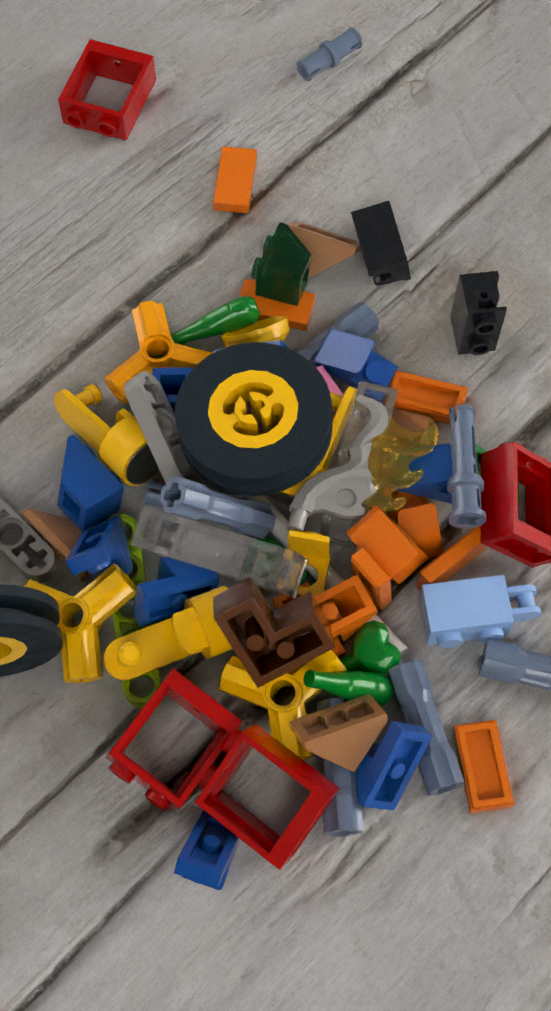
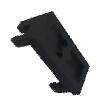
M390 201L352 211L351 215L369 277L376 276L373 278L375 285H385L403 279L404 281L410 280L411 276L407 257Z

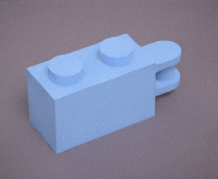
M504 575L422 585L418 603L426 645L438 644L439 648H453L467 640L479 639L481 643H486L488 638L497 641L504 639V636L509 634L514 622L532 620L542 615L541 608L535 605L533 597L537 594L536 587L534 585L507 587ZM517 600L519 608H511L510 601Z

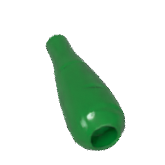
M241 296L209 312L186 328L171 333L174 343L184 345L191 341L233 332L254 324L260 316V311L254 298Z
M307 670L304 674L303 681L306 687L321 689L348 701L370 694L382 707L393 696V686L390 679L379 673Z

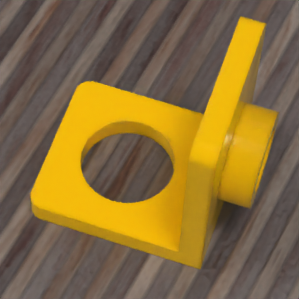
M289 530L287 536L289 558L282 587L285 594L302 596L310 591L314 597L325 590L331 559L330 537L312 531L299 532ZM302 566L314 568L318 573L316 583L310 587L299 586L294 580V574L298 568Z

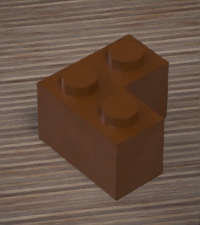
M249 577L213 597L214 620L257 688L335 648L331 625L310 591L272 611L252 577Z

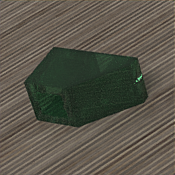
M280 222L273 236H267L263 247L262 258L256 257L251 277L256 279V296L298 306L309 281L311 253L285 223Z

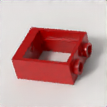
M89 39L58 98L63 123L77 129L82 128L100 133L106 137H115L127 141L156 82L154 57L149 54ZM96 76L133 85L120 112L83 102Z
M505 442L495 449L481 453V477L484 480V490L481 493V508L486 512V522L481 525L480 543L532 568L551 563V462L516 442ZM518 483L525 486L526 523L518 520Z
M173 668L105 756L112 763L108 769L127 784H130L134 779L147 789L143 796L162 811H165L168 806L173 810L180 809L218 757L229 737L239 728L243 721ZM166 695L216 733L174 792L123 753Z
M255 724L243 731L237 729L229 737L222 749L227 755L219 767L215 764L211 766L199 782V786L203 791L195 801V804L277 869L281 870L294 857L341 788ZM253 748L311 792L281 836L224 792Z

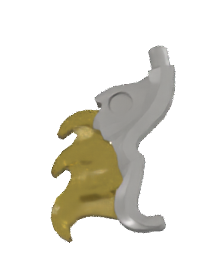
M358 395L355 406L366 410L370 415V420L348 448L347 454L350 461L343 466L318 473L306 481L290 505L289 511L291 516L287 530L303 532L307 517H311L313 513L324 512L344 519H357L364 517L365 508L362 507L363 505L370 509L378 505L384 512H393L401 508L407 499L405 497L393 498L391 493L397 489L414 485L422 478L424 471L411 472L409 464L415 459L427 455L436 446L439 430L433 419L428 420L427 429L420 431L409 430L389 418L386 408L380 402L364 395Z

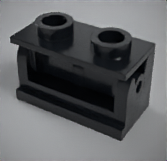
M498 271L459 275L450 316L458 355L470 353L472 355H483L496 349L507 311L506 306L497 307L500 297L497 286L499 280Z

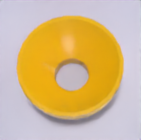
M287 316L271 317L256 321L248 327L233 332H226L221 335L225 348L242 343H262L281 340L284 343L290 331Z

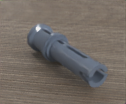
M459 404L456 405V408L451 407L449 409L452 476L447 482V491L452 494V511L448 516L451 526L467 529L479 527L486 522V512L481 508V493L484 490V480L477 470L475 408L470 405Z

